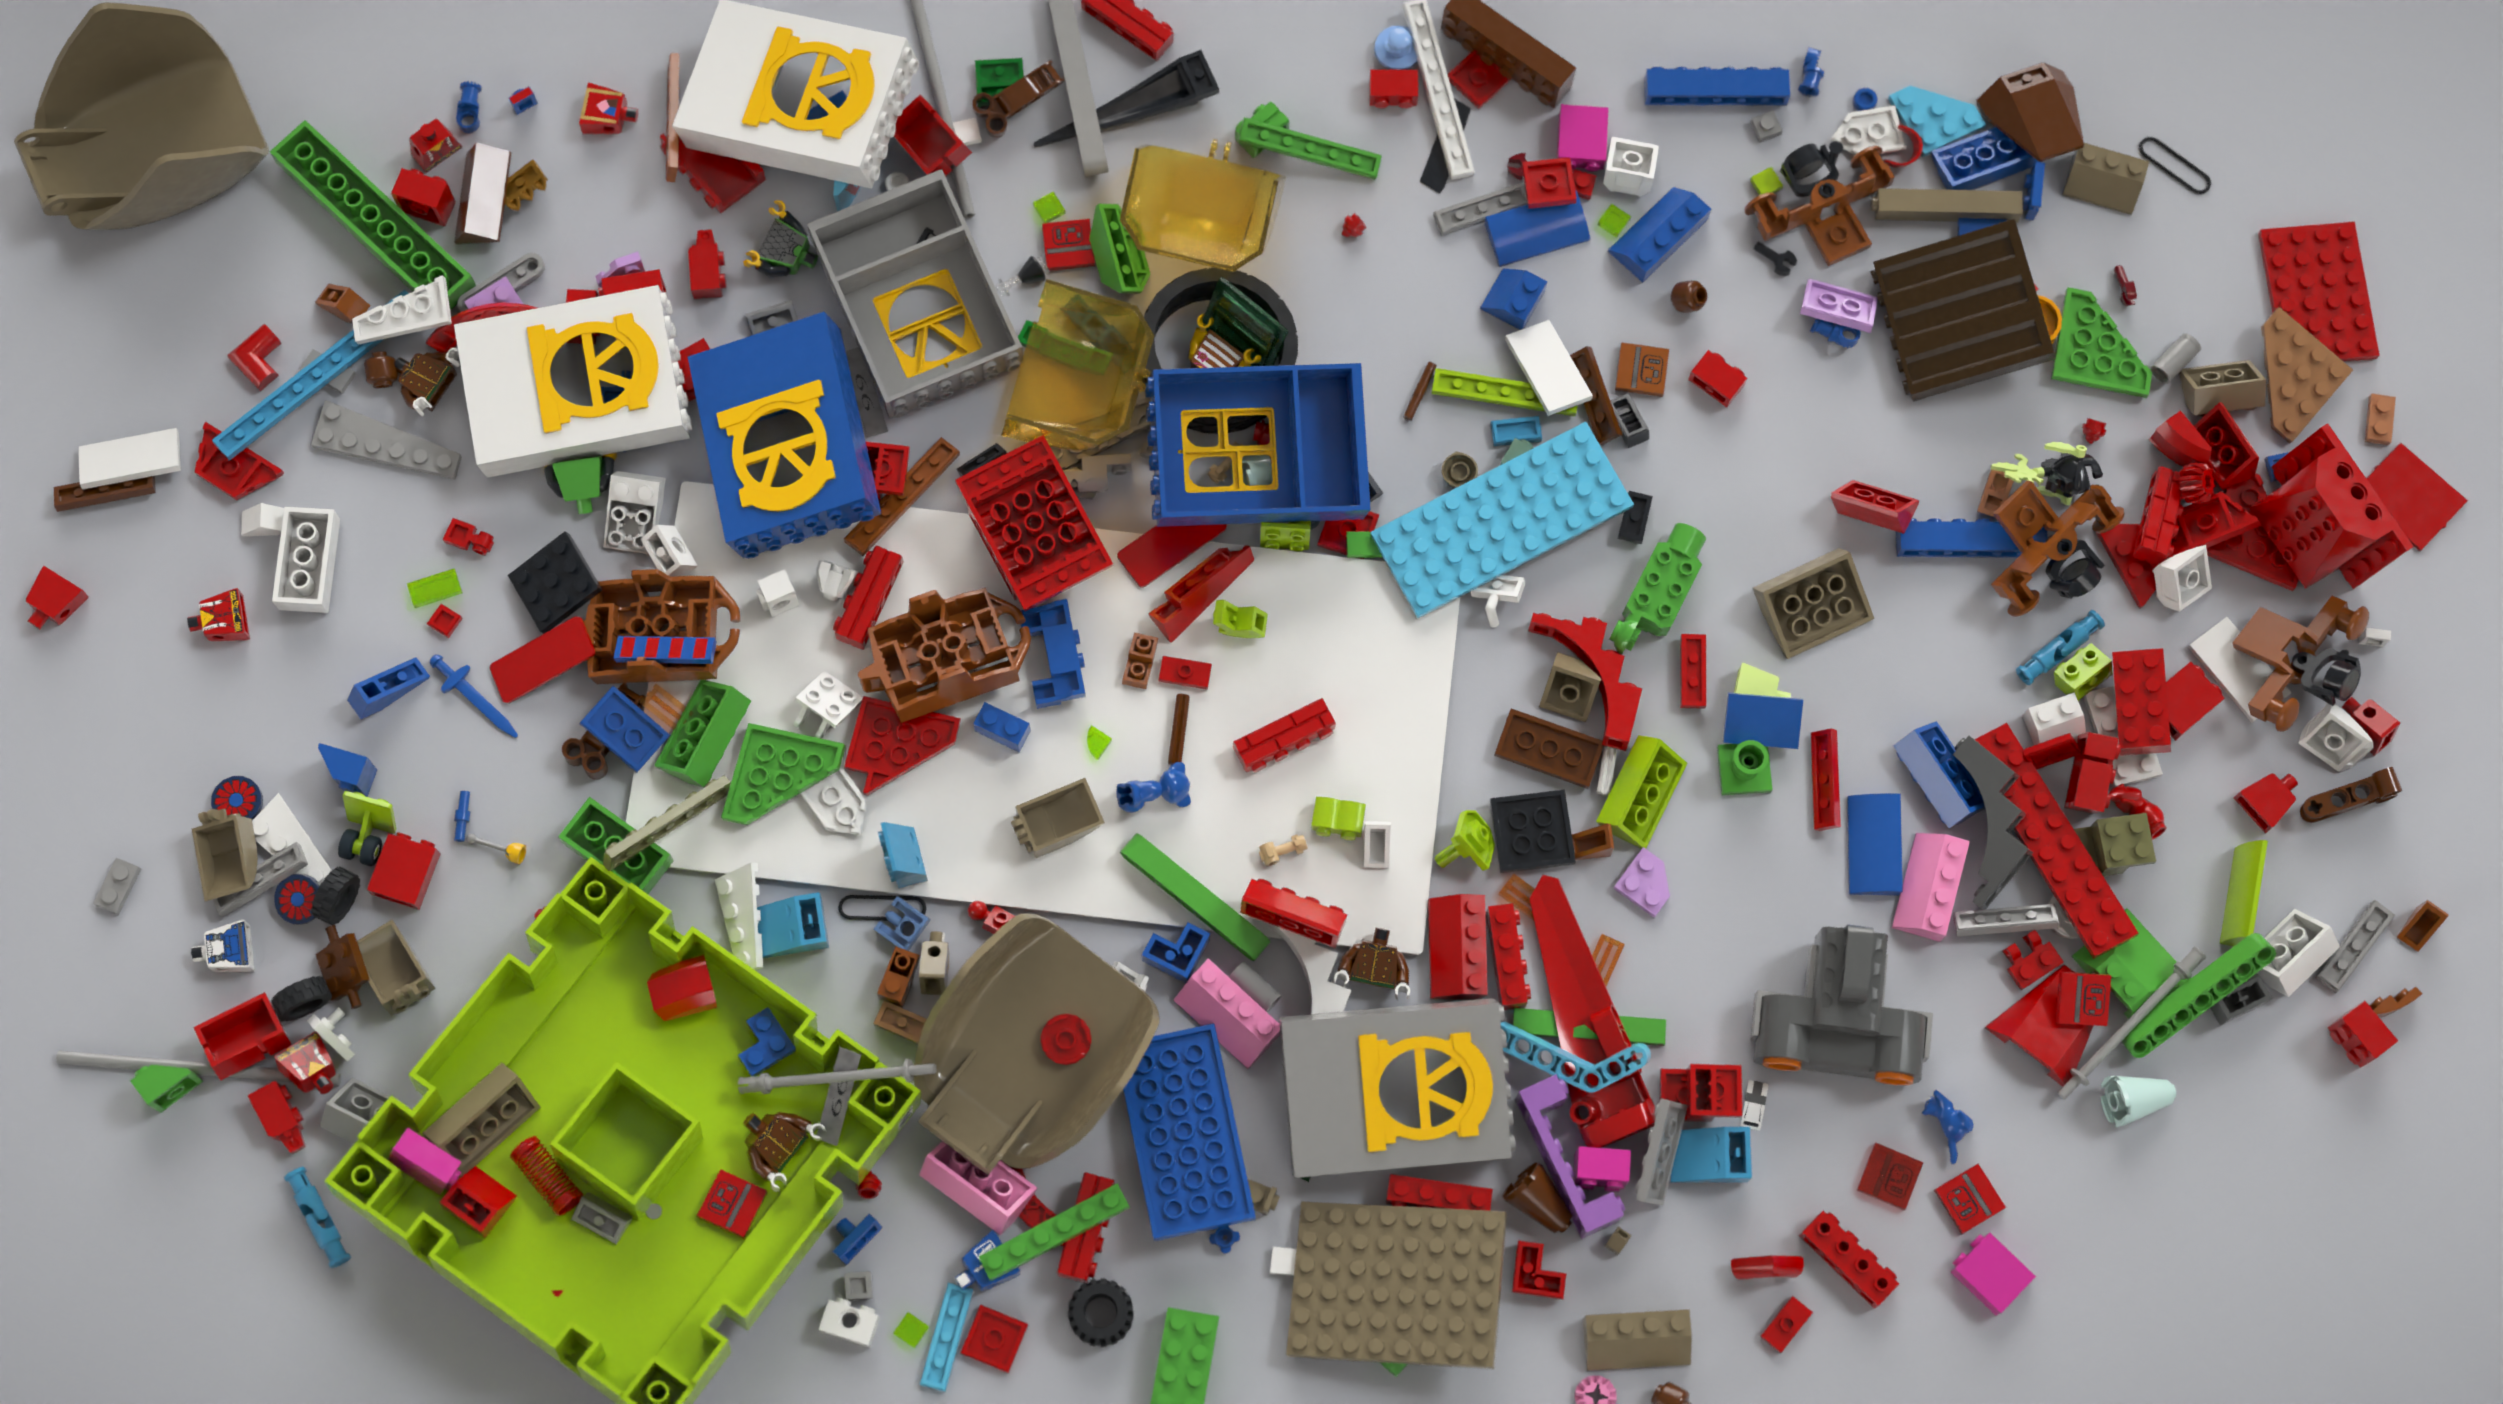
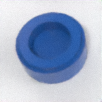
M1870 88L1859 89L1853 97L1854 108L1857 111L1874 109L1878 101L1877 94Z

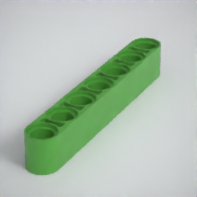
M1136 833L1120 851V854L1130 864L1251 961H1255L1269 945L1270 940L1260 930L1140 834Z
M2259 933L2247 936L2161 1000L2121 1043L2135 1058L2146 1056L2270 964L2276 956L2275 948Z

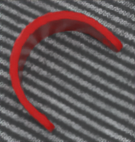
M1898 125L1897 129L1910 137L1913 143V153L1911 158L1905 163H1897L1885 159L1884 164L1887 163L1888 166L1893 168L1905 167L1915 162L1920 157L1923 149V143L1919 134L1903 125Z

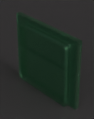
M1219 278L1202 320L1207 325L1210 318L1214 319L1213 325L1206 328V331L1208 332L1211 329L1242 354L1248 349H1255L1251 353V359L1254 360L1257 355H1260L1261 360L1256 364H1251V366H1274L1289 330L1225 278Z

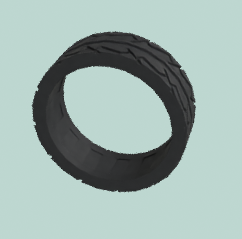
M1204 268L1190 271L1172 280L1161 289L1145 312L1137 345V367L1139 368L1138 373L1142 387L1145 390L1147 377L1151 376L1153 369H1162L1155 350L1154 339L1166 319L1182 307L1205 300H1221L1240 305L1251 311L1264 322L1273 336L1278 351V366L1295 365L1298 336L1293 316L1285 302L1279 299L1280 296L1268 284L1252 275H1247L1245 272L1231 268ZM1230 416L1227 419L1228 433L1245 430L1262 421L1267 416ZM1214 417L1195 418L1189 422L1187 429L1201 433L1218 434L1217 419Z

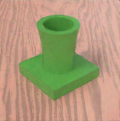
M1754 740L1743 741L1740 744H1720L1717 746L1722 795L1772 792L1769 750L1767 746H1763L1760 742Z

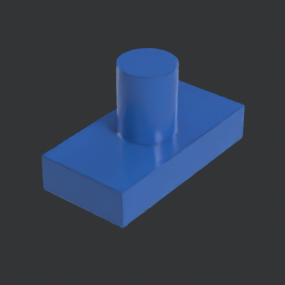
M868 1214L857 1226L853 1225L847 1218H843L836 1225V1230L845 1239L833 1252L847 1266L883 1227L871 1214Z

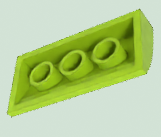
M2266 840L2250 841L2234 848L2219 944L2234 947L2247 936L2254 933L2268 843Z

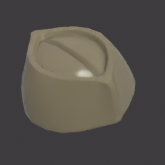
M1456 451L1444 460L1441 472L1446 483L1455 489L1477 478L1478 466L1472 457Z

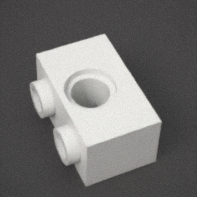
M656 525L640 539L657 569L671 577L687 576L698 566L675 526Z
M785 569L757 581L760 589L756 590L760 603L764 612L769 610L772 617L799 606L795 590Z
M836 1297L835 1301L828 1300L818 1330L821 1333L870 1348L880 1317L875 1314L876 1310L861 1305L860 1309L851 1307L850 1301ZM848 1315H855L857 1317V1323L852 1328H846L843 1324L845 1317Z

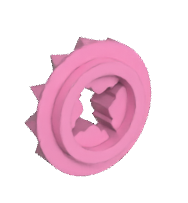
M1600 1375L1588 1376L1578 1384L1575 1391L1576 1404H1594L1593 1398L1585 1395V1393H1593L1598 1385L1599 1394L1607 1397V1399H1600L1597 1404H1616V1389L1610 1380Z

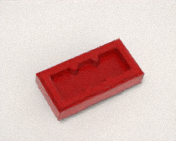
M1163 656L1159 682L1208 690L1212 664Z
M2071 733L2025 748L2023 752L2026 760L2029 763H2033L2037 770L2080 755V748Z
M1792 1296L1760 1337L1779 1353H1782L1813 1312Z

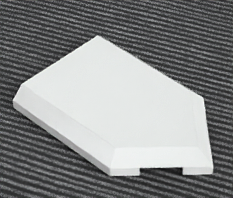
M1895 105L1848 113L1831 138V141L1841 142L1843 148L1854 155L1871 146L1881 147L1883 149L1881 154L1906 149L1902 132L1897 129V126L1900 124Z
M842 765L837 772L800 793L825 830L861 835L867 800Z

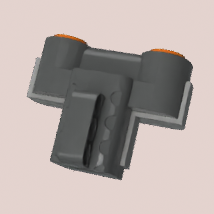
M1846 925L1845 928L1823 927L1815 936L1814 945L1812 944L1808 951L1804 996L1757 990L1755 993L1751 1028V1041L1755 1042L1754 1062L1775 1070H1809L1870 1078L1889 1085H1912L1921 1081L1923 1062H1926L1930 1057L1933 1013L1884 1007L1888 960L1887 934L1876 933L1871 927Z

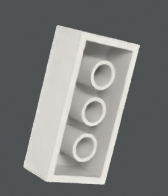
M284 507L272 602L278 610L329 613L340 518L335 510Z

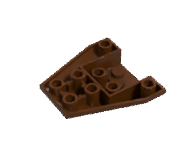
M2045 62L1999 77L1976 100V104L1986 120L2039 162L2084 148L2074 87L2062 70Z

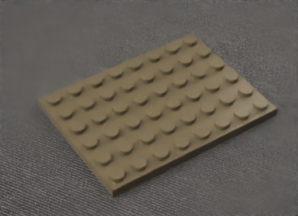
M1301 1201L1286 1355L1298 1358L1495 1369L1506 1212Z

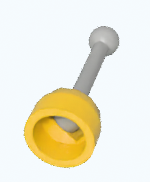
M469 834L466 837L467 842L470 844L478 843L505 852L507 859L516 864H521L526 855L527 847L520 843H512L504 847L476 838L474 834Z

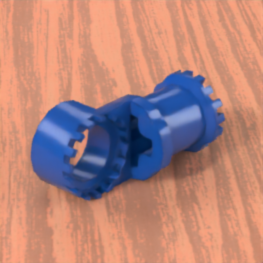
M1808 47L1803 64L1804 79L1798 88L1802 95L1805 94L1807 96L1808 94L1809 97H1817L1819 95V83L1825 74L1816 65L1818 64L1821 50Z
M464 81V83L460 84L462 93L461 100L458 101L456 122L464 133H473L480 125L478 118L479 104L477 102L482 86L476 84V82L473 84V81L471 83ZM465 117H473L474 122L471 125L465 126L462 124V120Z
M1817 318L1810 329V332H1817L1827 337L1829 342L1833 341L1844 348L1855 346L1861 335L1860 330ZM1849 331L1853 333L1855 338L1852 340L1846 339L1842 332Z

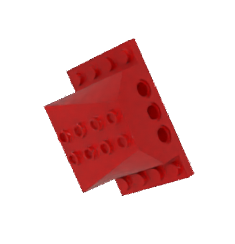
M2328 423L2315 431L2271 467L2281 487L2250 507L2305 589L2338 569L2352 589H2355L2414 547Z
M1044 435L955 479V483L967 503L968 513L1013 599L1016 600L1018 598L1024 611L1113 566L1111 558Z

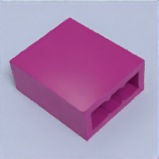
M1561 104L1558 121L1557 158L1570 157L1572 170L1575 168H1583L1591 172L1604 170L1607 153L1609 107Z
M409 1128L404 1132L388 1158V1161L439 1195L442 1194L444 1189L449 1191L461 1174L458 1170L461 1164L459 1160Z
M1991 1233L1986 1234L1984 1237L1979 1234L1970 1243L1973 1249L1967 1255L1962 1252L1953 1261L1955 1267L1951 1273L1997 1316L2013 1302L2036 1276Z

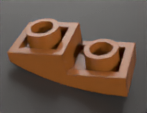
M1134 632L1122 684L1147 689L1158 644L1157 637Z
M2416 986L2409 991L2404 988L2394 998L2391 995L2384 999L2378 997L2369 1006L2378 1017H2383L2402 1009L2423 993Z

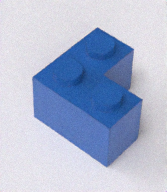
M1187 922L1176 944L1153 933L1142 953V961L1187 983L1210 941V933Z

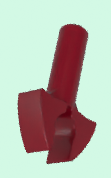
M1526 153L1513 155L1508 160V163H1517L1521 166L1519 168L1508 166L1507 172L1521 181L1523 178L1522 162H1528L1525 159Z
M2118 265L2114 268V272L2122 290L2120 300L2125 306L2136 305L2134 299H2137L2134 281L2129 282L2123 266Z

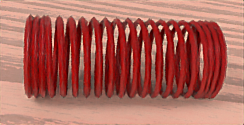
M531 1136L514 1148L510 1158L518 1165V1168H521V1172L526 1175L529 1182H532V1186L538 1189V1193H541L540 1195L543 1196L549 1207H552V1211L555 1212L556 1216H561L580 1202L583 1193L578 1189V1186H575V1183H572V1179L566 1176V1172H563L564 1169H561V1165L555 1162V1158L549 1155L550 1152L546 1151L547 1148H544V1144H541L539 1138ZM566 1183H568L565 1187H563L560 1191H558L555 1195H553L554 1192H556V1191L559 1190L562 1186H564ZM572 1185V1187H571L570 1189H568L566 1192H564L559 1198L555 1199L559 1194H561V1193H562L563 1191H565L569 1186Z

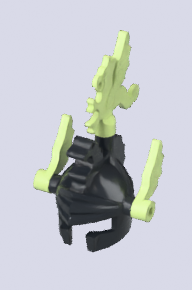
M2062 442L2045 444L2044 449L2061 452V458L2045 459L2041 463V467L2030 469L2026 466L2028 464L2027 458L2022 454H2015V459L2021 460L2017 465L2008 462H1998L1997 464H1992L1990 468L1991 470L2004 472L2005 478H2009L2017 483L2027 480L2032 481L2034 484L2035 481L2039 484V487L2036 488L2041 494L2058 497L2064 505L2071 504L2073 495L2082 494L2091 489L2086 466H2091L2094 479L2103 476L2098 462L2091 455L2086 454L2087 448L2085 446L2077 445L2075 449L2073 446ZM2043 477H2048L2046 486L2040 485L2044 482Z

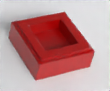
M440 604L427 622V625L449 638L463 618L453 610Z

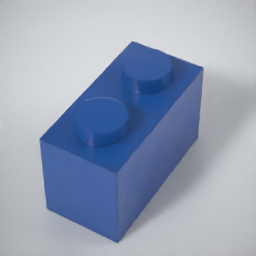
M984 702L973 723L975 732L1019 753L1031 732L1030 723Z

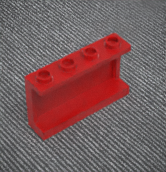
M663 133L659 136L661 140L660 149L666 155V136ZM678 136V171L682 175L686 173L689 176L691 186L697 192L701 190L705 195L703 198L711 209L715 207L720 214L766 181L764 170L758 163L686 148Z

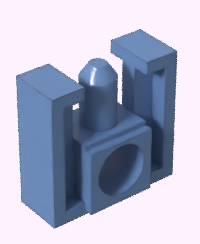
M897 896L891 905L906 915L901 918L893 911H887L885 914L886 919L897 926L895 930H892L881 921L878 922L874 930L897 947L909 951L931 919ZM912 922L915 927L914 933L906 936L903 928L907 923Z

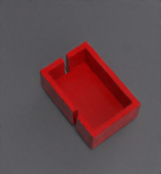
M921 94L905 107L901 116L897 118L895 139L927 175L942 169L946 177L953 171L950 168L953 164L957 167L972 153Z
M2092 732L2078 735L2077 745L2080 748V755L2074 756L2064 808L2090 814L2102 813L2105 808L2108 809L2111 800V794H2108L2109 784H2113L2116 774L2112 764L2114 759H2118L2121 748L2117 744L2118 738Z
M265 992L193 1027L204 1048L203 1050L220 1081L266 1059L264 1054L269 1052L270 1056L292 1045Z

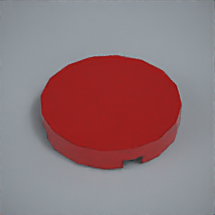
M1066 1013L1056 1015L1046 1023L1042 1029L1040 1040L1042 1050L1049 1059L1058 1064L1069 1065L1077 1063L1086 1056L1090 1050L1092 1037L1090 1028L1084 1020L1076 1015Z

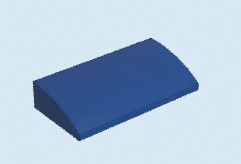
M1996 127L1931 151L1934 165L1946 190H1973L2035 166L2036 161L2038 162V160Z
M1577 190L1576 204L1528 209V205H1524L1485 217L1484 225L1499 267L1590 241L1589 229Z
M1881 793L1848 796L1849 894L1899 896L1903 892L1901 794Z

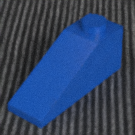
M417 657L354 684L347 701L359 718L363 719L383 710L428 680L430 675Z

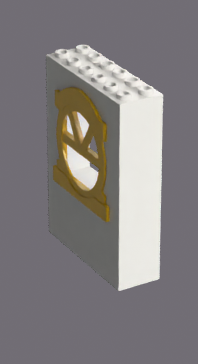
M720 0L672 127L686 148L872 189L874 182L879 178L882 159H885L887 156L889 140L895 134V124L898 116H901L903 112V101L910 92L911 79L918 70L919 61L905 37L729 0ZM818 53L795 118L791 117L778 108L772 96L783 65L798 55ZM829 56L838 59L846 67L843 71L822 76ZM851 80L848 97L839 108L832 104L818 90V88ZM813 100L829 113L828 116L823 118L806 120Z
M655 285L454 324L476 464L487 478L552 465L554 462L602 456L690 438L689 430H693L691 417L685 408L689 406L687 394L681 385L685 383L683 370L680 369L677 362L681 360L679 347L676 346L674 337H677L675 324L671 321L670 314H673V310L666 292L662 293L660 287ZM592 333L608 334L616 338L615 342L598 356H595ZM579 335L582 337L593 406H580L565 400L557 393L552 384L550 369L555 354L566 342ZM625 346L629 349L634 364L631 379L598 369ZM600 380L623 387L625 390L618 397L604 404Z

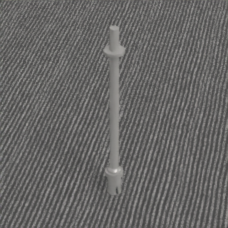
M2193 947L2181 962L2177 961L2173 965L2174 973L2080 1070L2075 1068L2070 1070L2073 1077L2059 1090L2058 1094L2063 1099H2066L2080 1084L2088 1086L2089 1081L2086 1077L2181 979H2189L2192 976L2191 972L2206 959L2205 954L2197 947Z
M906 1059L904 1065L898 1067L774 1078L768 1073H762L756 1077H740L738 1085L748 1084V1086L738 1087L741 1094L752 1092L769 1094L773 1088L893 1077H905L906 1082L911 1083L914 1081L915 1075L935 1074L936 1065L935 1063L914 1065L911 1059Z

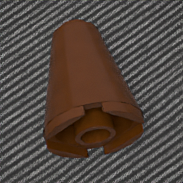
M1535 1162L1517 1176L1519 1179L1514 1185L1512 1183L1509 1184L1503 1192L1502 1198L1551 1232L1556 1233L1559 1231L1563 1233L1572 1224L1570 1221L1572 1214L1543 1165Z

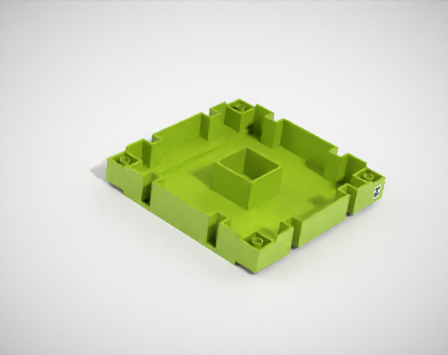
M590 857L564 890L554 896L526 930L525 934L530 950L538 956L530 967L508 952L408 1074L415 1090L423 1096L421 1100L411 1110L391 1095L357 1136V1142L324 1182L331 1194L371 1222L374 1227L614 1403L693 1404L731 1354L729 1340L716 1331L726 1316L746 1331L752 1327L843 1207L842 1191L831 1184L830 1180L839 1171L860 1185L920 1106L921 1090L906 1082L903 1077L854 1081L838 1145L835 1146L822 1140L816 1141L812 1138L810 1132H807L806 1134L809 1137L781 1171V1174L786 1177V1185L781 1180H776L774 1183L780 1188V1191H773L771 1181L764 1180L751 1168L747 1154L748 1147L745 1144V1140L751 1131L743 1125L744 1120L751 1113L756 1114L762 1120L766 1114L775 1115L778 1112L803 1117L811 1121L812 1125L820 1123L830 1083L773 1088L769 1094H762L761 1092L741 1094L738 1087H746L748 1084L738 1085L739 1078L751 1076L738 1058V1055L759 1042L747 1025L746 1020L768 1007L796 1048L794 1053L762 1072L768 1073L772 1078L833 1072L839 1047L861 1054L857 1070L887 1068V1066L881 1063L877 1056L839 1029H836L828 1039L818 1031L817 1015L815 1012L692 926L685 936L675 930L671 910L633 883L629 884L612 871H608L605 866ZM704 955L717 1008L664 1021L653 1010L647 986L648 979L652 973L662 968ZM503 1063L519 1076L541 1108L476 1165L518 1196L488 1236L483 1238L443 1209L439 1202L448 1190L444 1189L441 1195L437 1194L388 1161V1158L407 1128L427 1140L423 1132L498 1065ZM816 1129V1130L814 1131V1135H816V1136H817L818 1129ZM537 1136L541 1144H544V1148H547L546 1151L550 1152L549 1155H552V1158H555V1162H558V1165H561V1169H564L563 1172H566V1176H569V1179H572V1183H575V1186H578V1189L582 1191L583 1196L591 1193L632 1216L633 1218L619 1242L615 1244L572 1220L571 1218L578 1204L567 1213L556 1216L555 1212L552 1211V1207H549V1204L540 1195L541 1193H538V1189L532 1186V1182H529L526 1175L521 1172V1168H518V1165L510 1158L514 1148L525 1139ZM720 1169L768 1191L745 1239L697 1217ZM566 1183V1184H565L564 1186H562L559 1190H557L556 1192H554L553 1195H555L558 1191H560V1190H561L563 1187H565L568 1183ZM572 1185L569 1186V1187H568L565 1191H563L561 1194H559L555 1199L559 1198L564 1192H566L568 1189H570V1188L572 1187ZM653 1203L658 1204L662 1209V1213L657 1219H651L646 1215V1211ZM551 1290H563V1293L559 1297H555Z

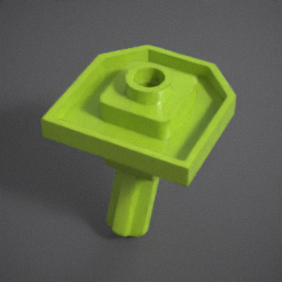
M1476 810L1460 812L1454 836L1451 838L1452 844L1434 857L1435 861L1440 867L1445 868L1459 856L1463 858L1470 856L1481 870L1485 871L1490 867L1495 847L1491 828Z

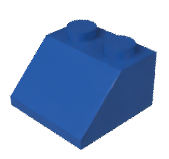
M1503 268L1480 309L1522 330L1544 295L1548 281L1527 270Z
M319 743L318 749L332 778L339 785L338 787L343 791L359 792L368 797L377 773V768L368 757Z

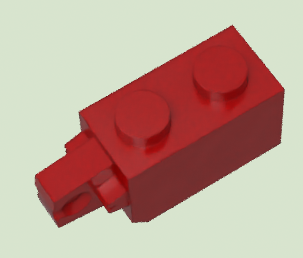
M712 229L698 230L696 245H692L688 250L690 285L693 298L723 297L722 288L727 287L725 273L721 274V266H725L724 251H719Z
M275 1080L247 1095L268 1136L274 1140L282 1141L291 1154L306 1147L301 1130L304 1129L301 1121L304 1118L297 1106L292 1107L289 1101L292 1095L285 1084L281 1085Z

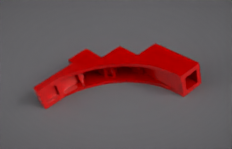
M1533 613L1528 632L1551 637L1560 642L1601 678L1598 689L1601 693L1605 713V730L1602 745L1626 751L1642 688L1629 682L1620 683L1619 678L1625 656L1620 655L1615 650L1605 651L1601 649L1607 623L1595 617H1583L1581 625H1578L1568 619L1559 620L1545 613Z

